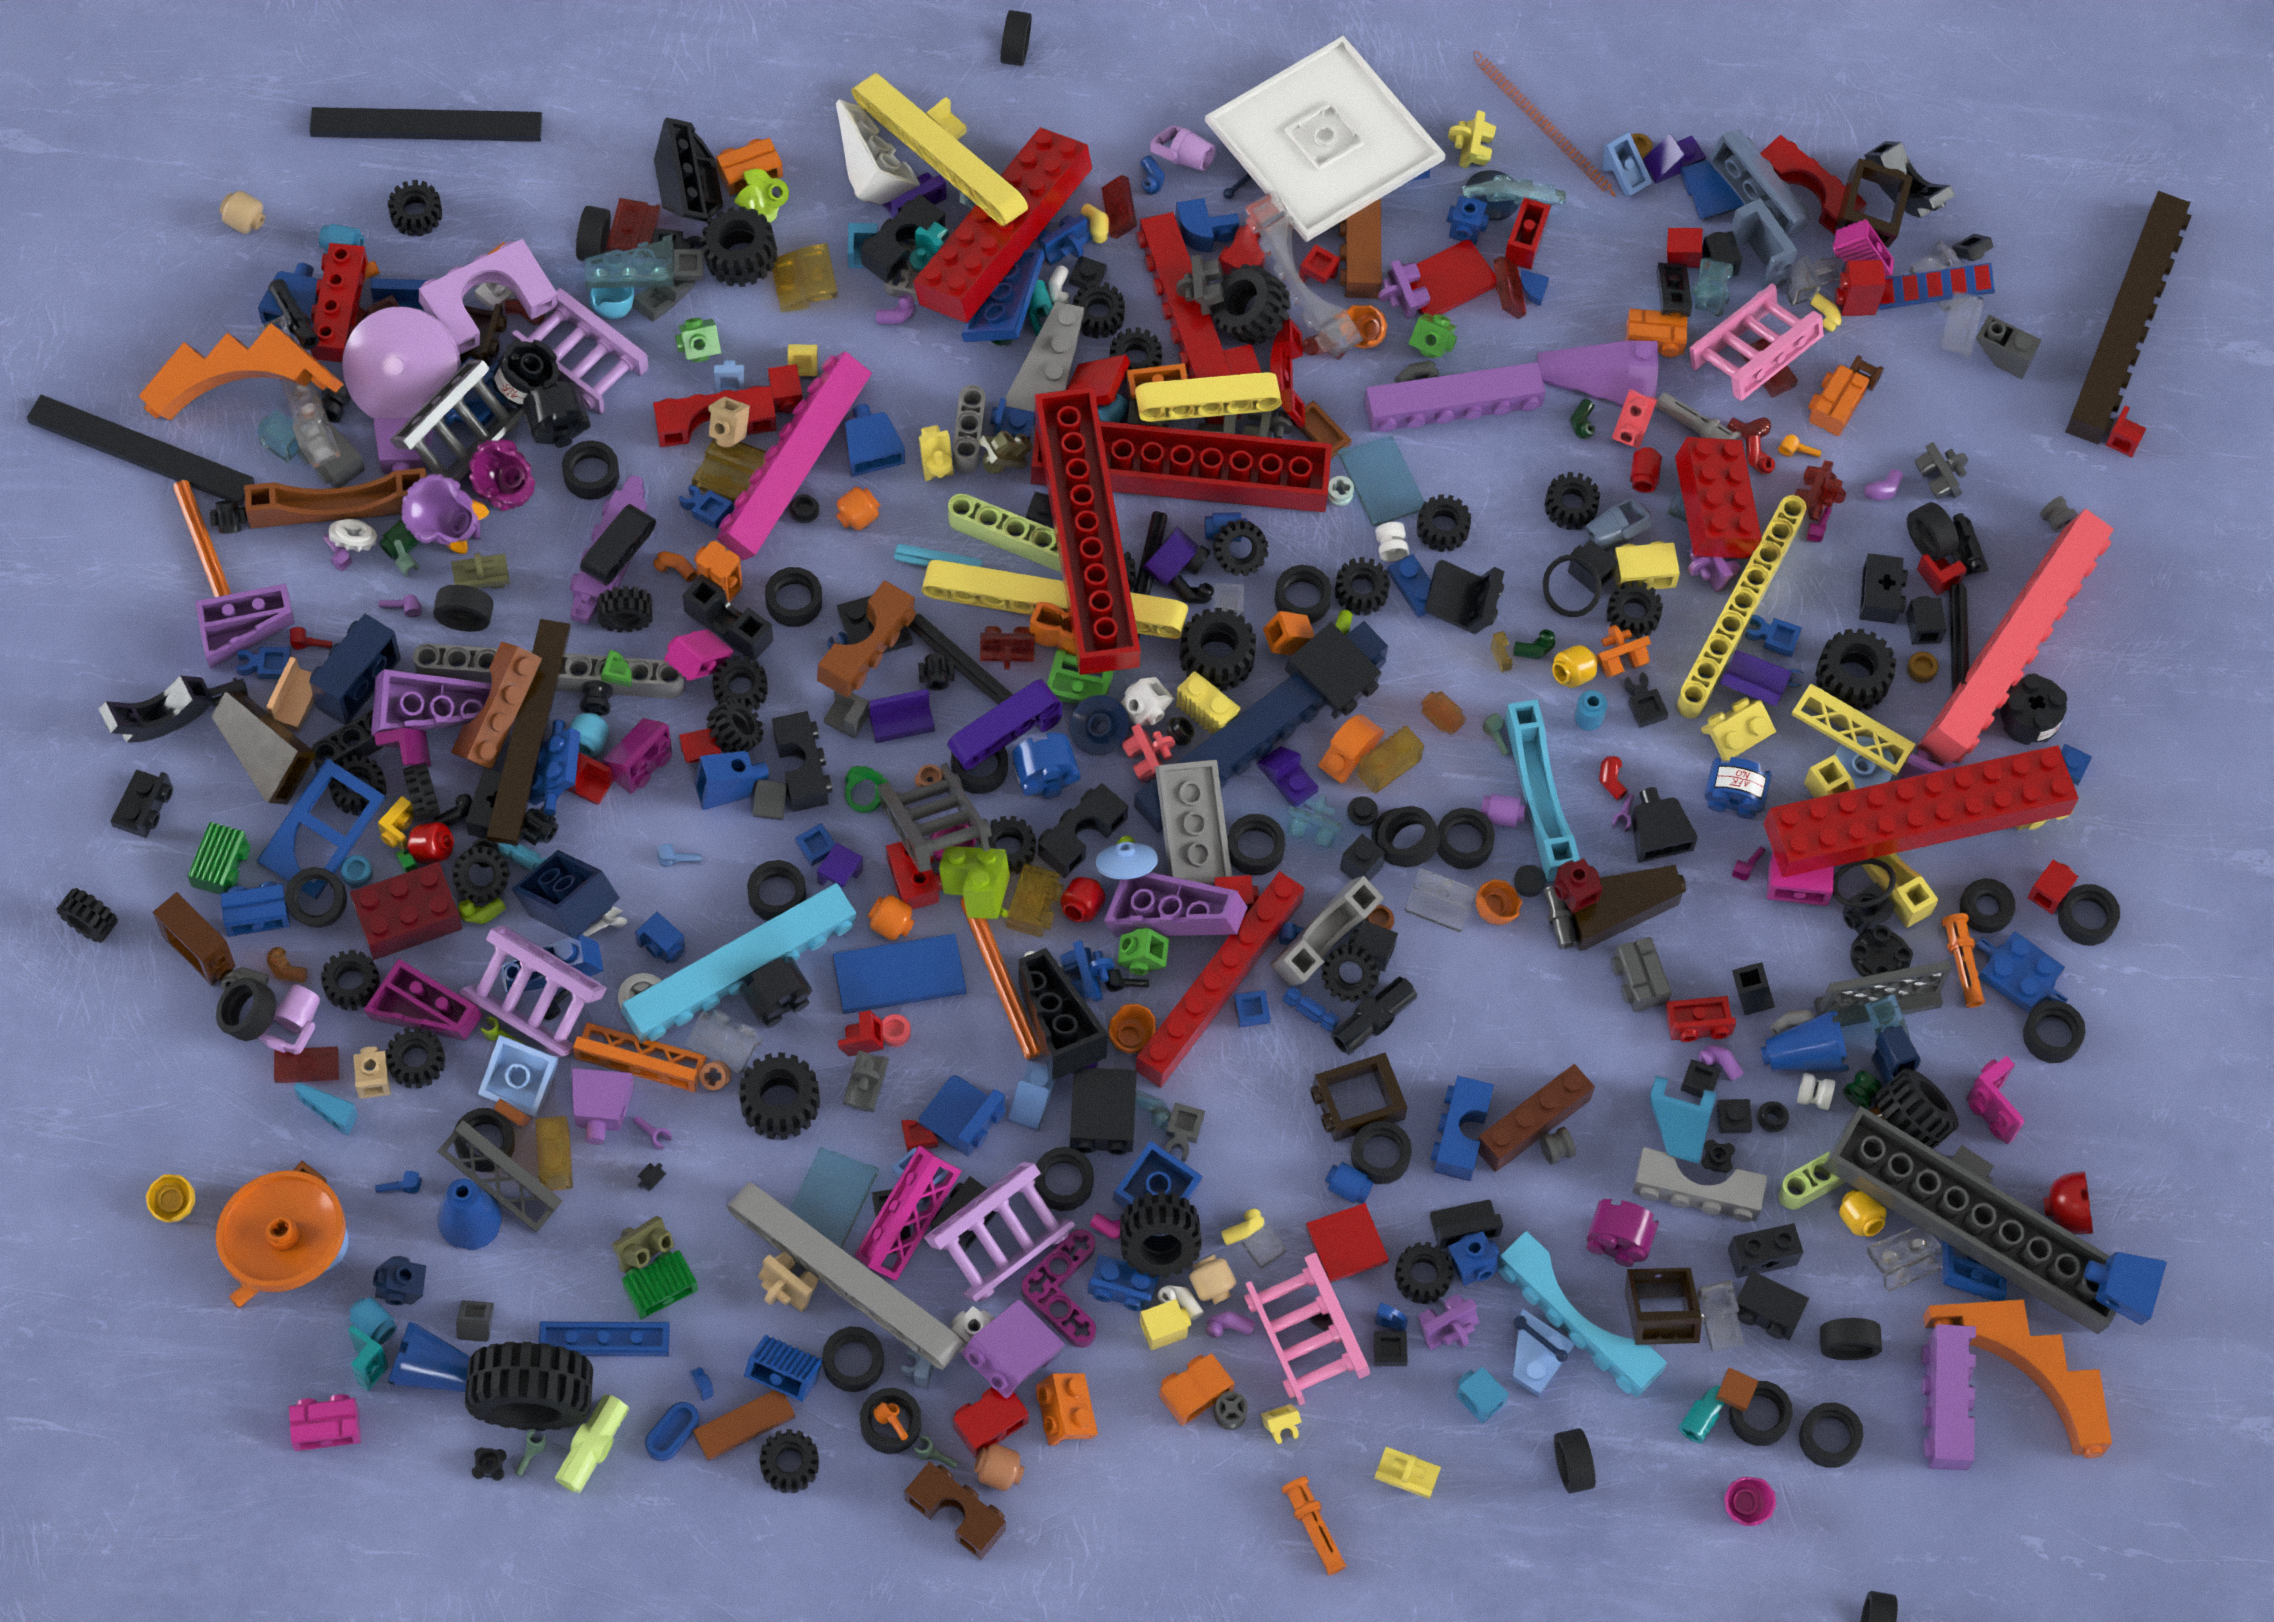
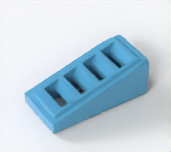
M296 1082L294 1090L298 1100L341 1133L348 1136L358 1117L354 1103Z

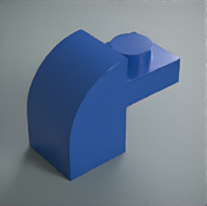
M1205 198L1176 202L1175 218L1183 241L1188 247L1199 252L1209 253L1213 250V242H1228L1234 239L1240 225L1238 213L1209 217Z

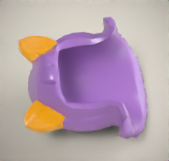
M430 474L427 477L420 478L419 482H414L412 487H409L407 490L408 495L403 496V504L401 506L402 521L406 524V529L411 531V534L418 541L429 544L430 541L443 544L459 554H466L468 550L467 540L476 530L478 520L485 518L489 514V510L482 502L472 500L466 492L460 490L461 486L458 481H455L453 478H444L442 474Z

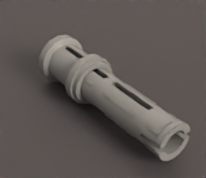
M1664 392L1656 403V409L1701 435L1700 438L1740 440V432H1732L1722 426L1717 418L1710 420L1683 402L1675 399L1667 392Z

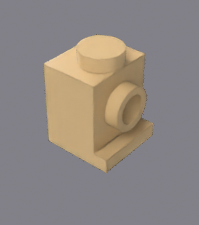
M723 397L709 405L708 411L711 412L708 436L715 438L716 443L722 447H731L745 439L750 405L727 397Z
M377 1047L362 1048L360 1054L353 1055L355 1086L359 1099L391 1095L386 1052L379 1051Z

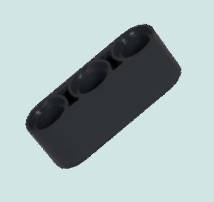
M632 504L626 505L585 554L580 564V570L603 585H609L652 534L656 525V519Z
M373 710L313 744L311 749L317 753L313 759L316 772L324 762L320 760L323 756H333L331 758L333 763H338L342 766L341 759L347 757L348 762L353 761L352 756L357 755L358 760L361 761L362 756L368 757L385 747L376 746L375 736H371ZM352 740L359 741L356 745H347Z

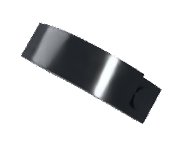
M1885 141L1864 154L1866 159L1873 160L1878 165L1889 169H1899L1904 174L1913 177L1904 210L1912 216L1922 218L1931 211L1944 207L1946 205L1945 201L1955 196L1951 185L1930 183L1916 172L1908 159L1902 142ZM1879 184L1882 190L1895 203L1898 191Z
M180 675L165 691L149 700L138 703L106 701L99 708V711L110 733L122 734L126 742L133 743L156 739L186 726L204 713L214 703V700L202 677Z

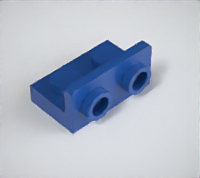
M1099 1254L1093 1275L1088 1283V1294H1092L1093 1298L1101 1302H1111L1112 1300L1123 1303L1125 1308L1132 1311L1146 1310L1151 1307L1160 1275L1154 1278L1149 1277V1273L1139 1274L1137 1269H1131L1127 1262Z

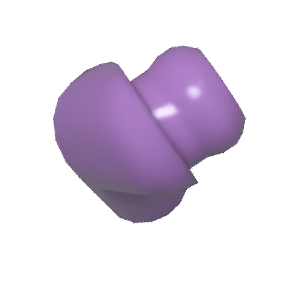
M904 294L899 297V304L894 309H877V324H902L915 311L914 298L909 294Z
M1891 469L1885 481L1868 483L1865 486V496L1875 501L1892 499L1901 483L1903 473L1899 470Z
M1708 1045L1705 1047V1050L1699 1053L1701 1063L1721 1065L1730 1081L1744 1074L1729 1049Z
M1227 1311L1211 1315L1206 1321L1208 1325L1205 1331L1208 1336L1213 1338L1220 1337L1223 1334V1330L1228 1328L1249 1336L1254 1328L1255 1321L1233 1311Z

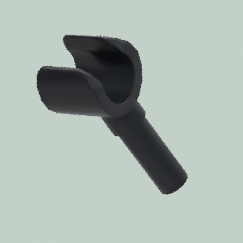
M1119 969L1107 971L1109 980L1105 984L1110 992L1120 991L1124 987H1149V980L1123 979Z
M564 988L554 996L544 1016L545 1020L550 1021L560 1014L561 1009L557 1004L571 993L569 990Z

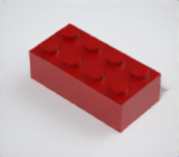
M1686 437L1675 455V461L1693 555L1700 557L1750 559L1762 541L1742 440Z

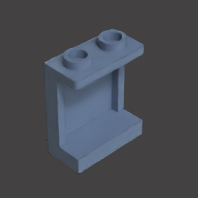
M1761 198L1736 209L1730 231H1733L1737 246L1739 247L1748 242L1767 268L1761 287L1764 290L1771 283L1776 285V289L1783 287L1789 281L1798 250Z

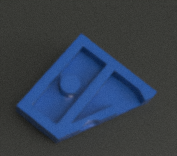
M1942 1240L1944 1285L1980 1296L1984 1299L2004 1301L2007 1296V1280Z

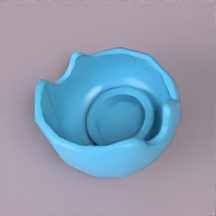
M618 281L613 285L609 283L596 284L589 292L591 309L604 319H620L628 314L632 308L634 288L631 286L627 290L622 281Z

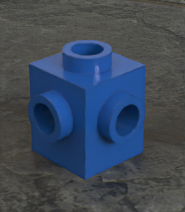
M1459 196L1456 206H1450L1446 222L1451 223L1449 238L1460 241L1470 239L1476 245L1480 231L1486 232L1490 215L1485 214L1487 203L1473 197Z
M1483 1231L1477 1234H1467L1458 1242L1448 1246L1450 1260H1452L1453 1267L1463 1286L1475 1281L1487 1280L1495 1272H1498L1497 1259L1500 1258V1252L1494 1240L1488 1242Z

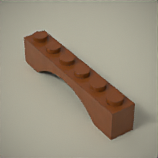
M425 468L395 470L371 482L328 489L300 488L276 482L244 485L246 514L251 529L401 514L403 496L408 495L407 490L409 487H412L414 482H419L420 478L427 477Z

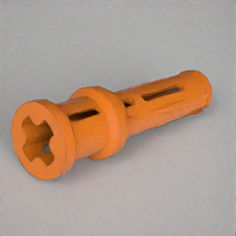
M1965 913L1952 914L1941 920L1942 927L1946 928L1949 940L1947 949L1951 954H1954L1966 1007H1979L1985 1004V999L1972 953L1975 941L1973 938H1970L1967 926L1969 917ZM1966 966H1967V969H1968V973H1969V977H1970V981H1971V986H1970V982H1969V978H1968Z
M1303 1476L1287 1483L1281 1488L1283 1494H1287L1295 1510L1293 1513L1295 1519L1303 1522L1327 1570L1328 1576H1331L1345 1569L1347 1564L1344 1562L1320 1514L1322 1505L1320 1501L1315 1500L1308 1486V1477Z

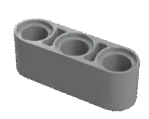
M968 385L959 394L953 441V465L961 473L975 471L980 462L981 445L978 441L983 437L986 397L984 390L977 385ZM969 402H975V403H978V404H976V405H969V404H967V403H969ZM967 427L974 428V430L967 431L964 429ZM970 453L971 455H970V456H962V455H960V454Z

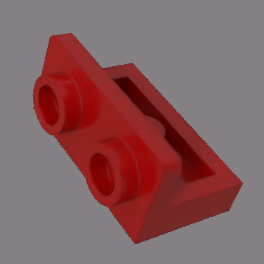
M1728 996L1667 1001L1665 1004L1671 1040H1680L1684 1043L1693 1042L1703 1037L1720 1040L1732 1035L1735 1029L1736 1019L1731 1016Z

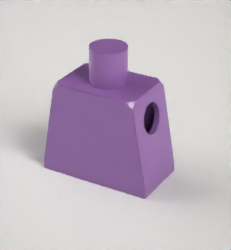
M374 418L377 450L383 474H390L395 470L426 469L427 464L414 449H397L390 441L410 418ZM433 429L424 436L423 442L429 449L433 440Z
M572 1068L574 1120L577 1127L587 1128L585 1136L587 1143L601 1145L604 1143L606 1130L618 1131L621 1129L634 1090L632 1073Z

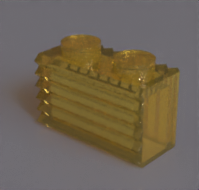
M1403 726L1402 729H1398V733L1394 732L1393 736L1384 739V743L1380 742L1379 746L1370 749V753H1365V756H1361L1358 776L1376 794L1422 760L1424 745L1408 726Z
M1028 863L1024 864L1006 918V928L1041 938L1045 929H1051L1055 917V912L1051 911L1054 902H1060L1064 885L1060 884L1059 872L1047 870L1046 868L1042 869Z
M567 1117L537 1118L535 1121L539 1182L550 1191L573 1188L570 1132Z

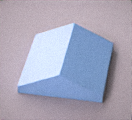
M499 1035L478 1095L498 1102L499 1098L503 1099L520 1111L537 1117L552 1087L558 1057Z

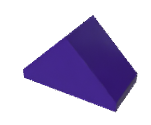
M1177 526L1143 568L1163 586H1166L1196 554L1199 545Z

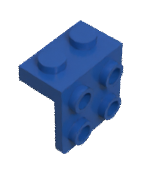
M952 1075L920 1115L919 1124L928 1131L931 1130L944 1142L969 1157L975 1147L978 1149L984 1143L991 1126L998 1124L1006 1112L1005 1095L994 1089L988 1096L961 1077Z

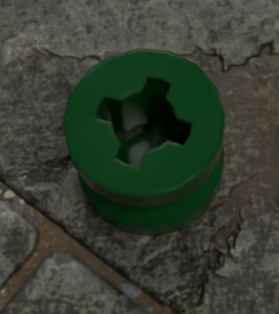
M1859 1070L1854 1076L1853 1083H1847L1843 1088V1094L1854 1106H1862L1868 1109L1872 1103L1871 1099L1876 1097V1093L1883 1087L1871 1073Z

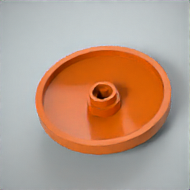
M277 1171L253 1179L230 1198L223 1208L217 1223L216 1247L224 1266L238 1282L258 1291L283 1292L311 1282L332 1264L344 1241L346 1221L340 1201L334 1191L324 1181L305 1172Z

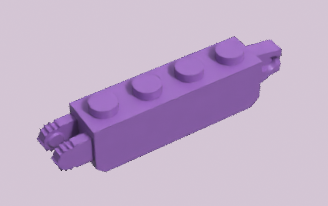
M638 475L628 477L622 490L615 489L612 498L606 499L602 509V521L600 524L596 523L592 531L591 540L593 542L590 548L626 505L632 504L647 513V504L643 498L645 497L644 482ZM586 548L584 550L581 561L589 549ZM630 561L607 586L581 570L579 574L575 573L570 583V591L573 592L574 598L570 614L571 620L588 625L598 610L597 599L599 594L604 593L607 589L613 591V587H620Z

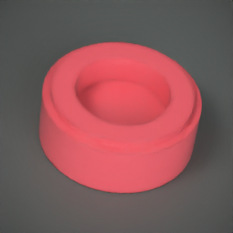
M891 1014L882 1020L884 1044L890 1047H900L909 1040L911 1034L910 1023L904 1016Z

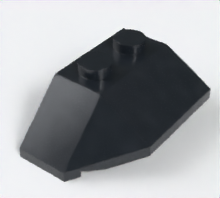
M666 117L654 157L662 208L684 218L707 222L723 207L715 158L704 141L694 132L696 129L691 122Z

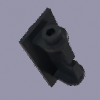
M1963 513L1954 515L1953 524L1955 525L1959 541L1957 550L1952 553L1955 563L1960 560L1967 570L1964 576L1989 571L1970 519L1965 517Z

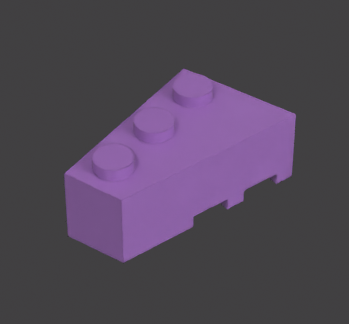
M286 584L195 601L205 657L210 669L237 655L238 651L246 650L295 623Z

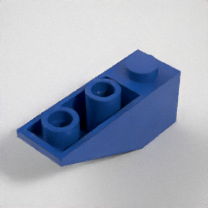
M582 934L574 938L568 937L543 947L544 950L589 977L604 971L599 943ZM518 959L504 963L501 967L505 994H508L521 968L520 960ZM533 971L524 991L545 988L547 983L546 976L538 971Z

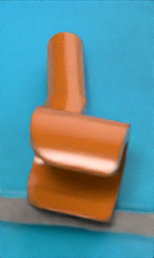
M881 1403L873 1410L875 1419L881 1424L889 1422L902 1441L906 1440L908 1434L897 1418L900 1411L898 1405L894 1403L888 1405Z

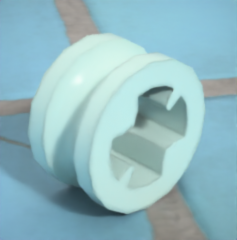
M1345 476L1332 478L1328 487V500L1336 506H1344L1350 503L1354 493L1353 482ZM1336 487H1342V490L1345 491V494L1339 495V492L1336 491Z

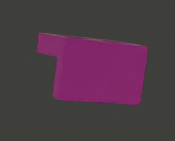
M398 728L374 733L376 746L400 748L403 765L413 766L426 762L427 767H431L426 731Z

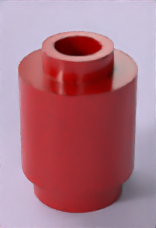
M1643 447L1633 453L1630 482L1632 483V488L1637 492L1651 493L1659 484L1662 455L1654 448Z

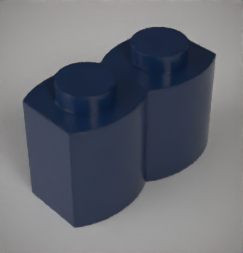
M1902 1025L1897 1027L1889 1026L1879 1032L1875 1042L1877 1048L1872 1056V1062L1886 1085L1904 1068L1916 1070L1920 1065L1921 1058Z

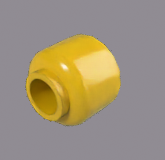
M1583 645L1569 647L1555 656L1552 666L1553 676L1558 683L1568 688H1576L1591 681L1596 676L1597 658L1592 651Z
M1852 1190L1843 1197L1839 1215L1853 1234L1871 1237L1879 1233L1885 1226L1887 1211L1883 1204L1860 1190Z

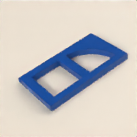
M326 758L256 861L259 865H264L290 882L291 878L301 871L295 855V838L299 827L303 824L338 847L324 867L335 874L387 797L333 763L331 759ZM333 778L370 801L346 837L309 814ZM316 879L314 883L312 881L306 882L300 890L317 900L328 883L324 880Z

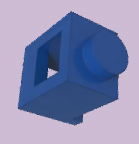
M659 912L653 914L635 931L637 945L640 948L645 945L646 950L654 958L658 959L661 957L667 964L670 961L672 963L677 961L684 953V935Z

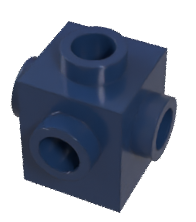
M402 1256L389 1258L377 1267L374 1272L373 1286H376L375 1298L385 1299V1302L390 1305H412L423 1297L426 1265L412 1263L410 1259Z

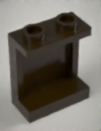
M495 304L493 311L464 306L480 331V345L461 354L460 361L463 363L471 356L475 360H483L487 366H491L493 357L497 358L499 354L500 341L498 338L500 333H504L506 330L507 316L503 315L501 304Z

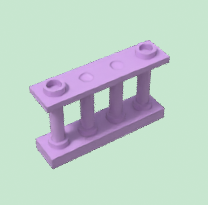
M559 288L556 291L558 298L554 313L527 338L515 330L512 333L513 342L520 339V342H533L534 339L541 342L562 321L566 322L568 320L576 329L553 350L557 356L558 371L560 370V375L556 381H567L577 385L585 408L589 410L594 409L601 415L605 412L602 394L627 370H633L639 376H642L649 369L647 354L571 295ZM584 337H590L597 343V346L571 371L559 363ZM611 353L619 360V363L593 388L580 379L605 354L609 355Z
M502 925L492 928L486 940L494 945L496 951L479 985L473 984L464 987L459 994L466 997L478 1009L487 1010L541 1043L551 1055L564 1057L574 1053V1044L569 1042L567 1038L584 1003H591L602 999L607 987L507 926ZM511 955L520 960L521 968L505 1001H502L489 992L506 957ZM538 971L546 976L547 983L531 1016L528 1017L515 1009L532 972ZM564 987L572 992L573 999L555 1033L541 1025V1022L558 988Z
M1023 1161L924 1236L931 1248L939 1250L943 1248V1250L949 1251L971 1284V1287L962 1293L967 1300L974 1302L978 1300V1302L989 1298L994 1293V1287L1052 1243L1055 1245L1065 1240L1069 1236L1068 1231L1075 1226L1072 1220L1061 1218L1057 1221L1033 1186L1035 1183L1033 1179L1041 1174L1034 1163ZM1016 1192H1023L1047 1228L1033 1240L1008 1205L1010 1202L1008 1198ZM992 1210L994 1212L998 1211L1022 1247L1008 1259L983 1224L985 1221L983 1217ZM967 1229L969 1231L973 1230L997 1266L983 1278L958 1243L960 1240L958 1236Z

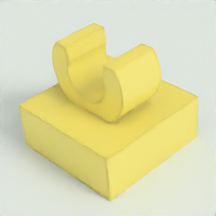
M788 344V365L797 364L799 376H817V345Z
M1288 1404L1260 1414L1264 1427L1272 1433L1273 1439L1278 1444L1282 1443L1280 1433L1286 1428L1290 1430V1434L1294 1439L1298 1438L1299 1432L1295 1425L1302 1422L1298 1410L1293 1405Z

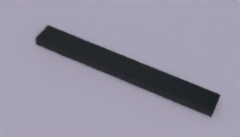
M312 107L310 135L311 137L541 141L543 117L542 112Z
M42 394L27 416L28 423L175 481L187 480L191 487L224 500H238L239 506L245 500L244 485L255 483L254 478Z

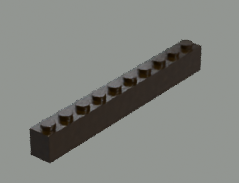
M2161 191L2157 192L2065 433L2095 444H2099L2103 434L2109 435L2114 423V419L2110 418L2111 412L2117 413L2123 396L2118 395L2120 388L2126 390L2132 373L2127 372L2129 365L2135 366L2141 350L2136 349L2137 343L2143 344L2147 336L2149 327L2144 325L2146 320L2152 321L2158 305L2154 304L2153 301L2155 297L2161 298L2166 282L2162 281V277L2164 274L2169 276L2175 259L2170 258L2172 252L2178 253L2183 237L2179 236L2180 230L2186 231L2192 215L2188 214L2187 211L2191 202Z

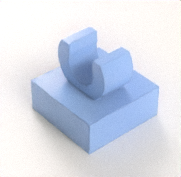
M724 360V365H714L715 394L723 390H744V365H736V360Z

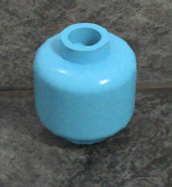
M583 713L574 717L569 728L580 732L578 754L580 752L590 758L601 754L610 732L607 723L594 713Z

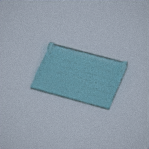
M1393 436L1379 438L1350 449L1342 448L1337 452L1373 527L1420 511L1425 501Z
M820 1147L790 1211L842 1249L878 1175L879 1168L871 1164L866 1165L835 1151Z

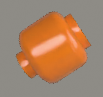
M853 487L837 500L836 505L840 512L836 514V517L846 529L852 526L856 531H861L879 517L878 508L881 505L867 487L863 490L860 487Z
M891 894L884 898L879 896L867 915V918L870 919V928L891 941L897 939L900 934L906 937L915 923L914 920L910 919L913 913L912 907Z

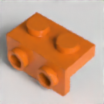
M1052 1373L1036 1385L1037 1401L1040 1404L1043 1429L1049 1446L1057 1445L1064 1439H1092L1098 1435L1085 1373Z

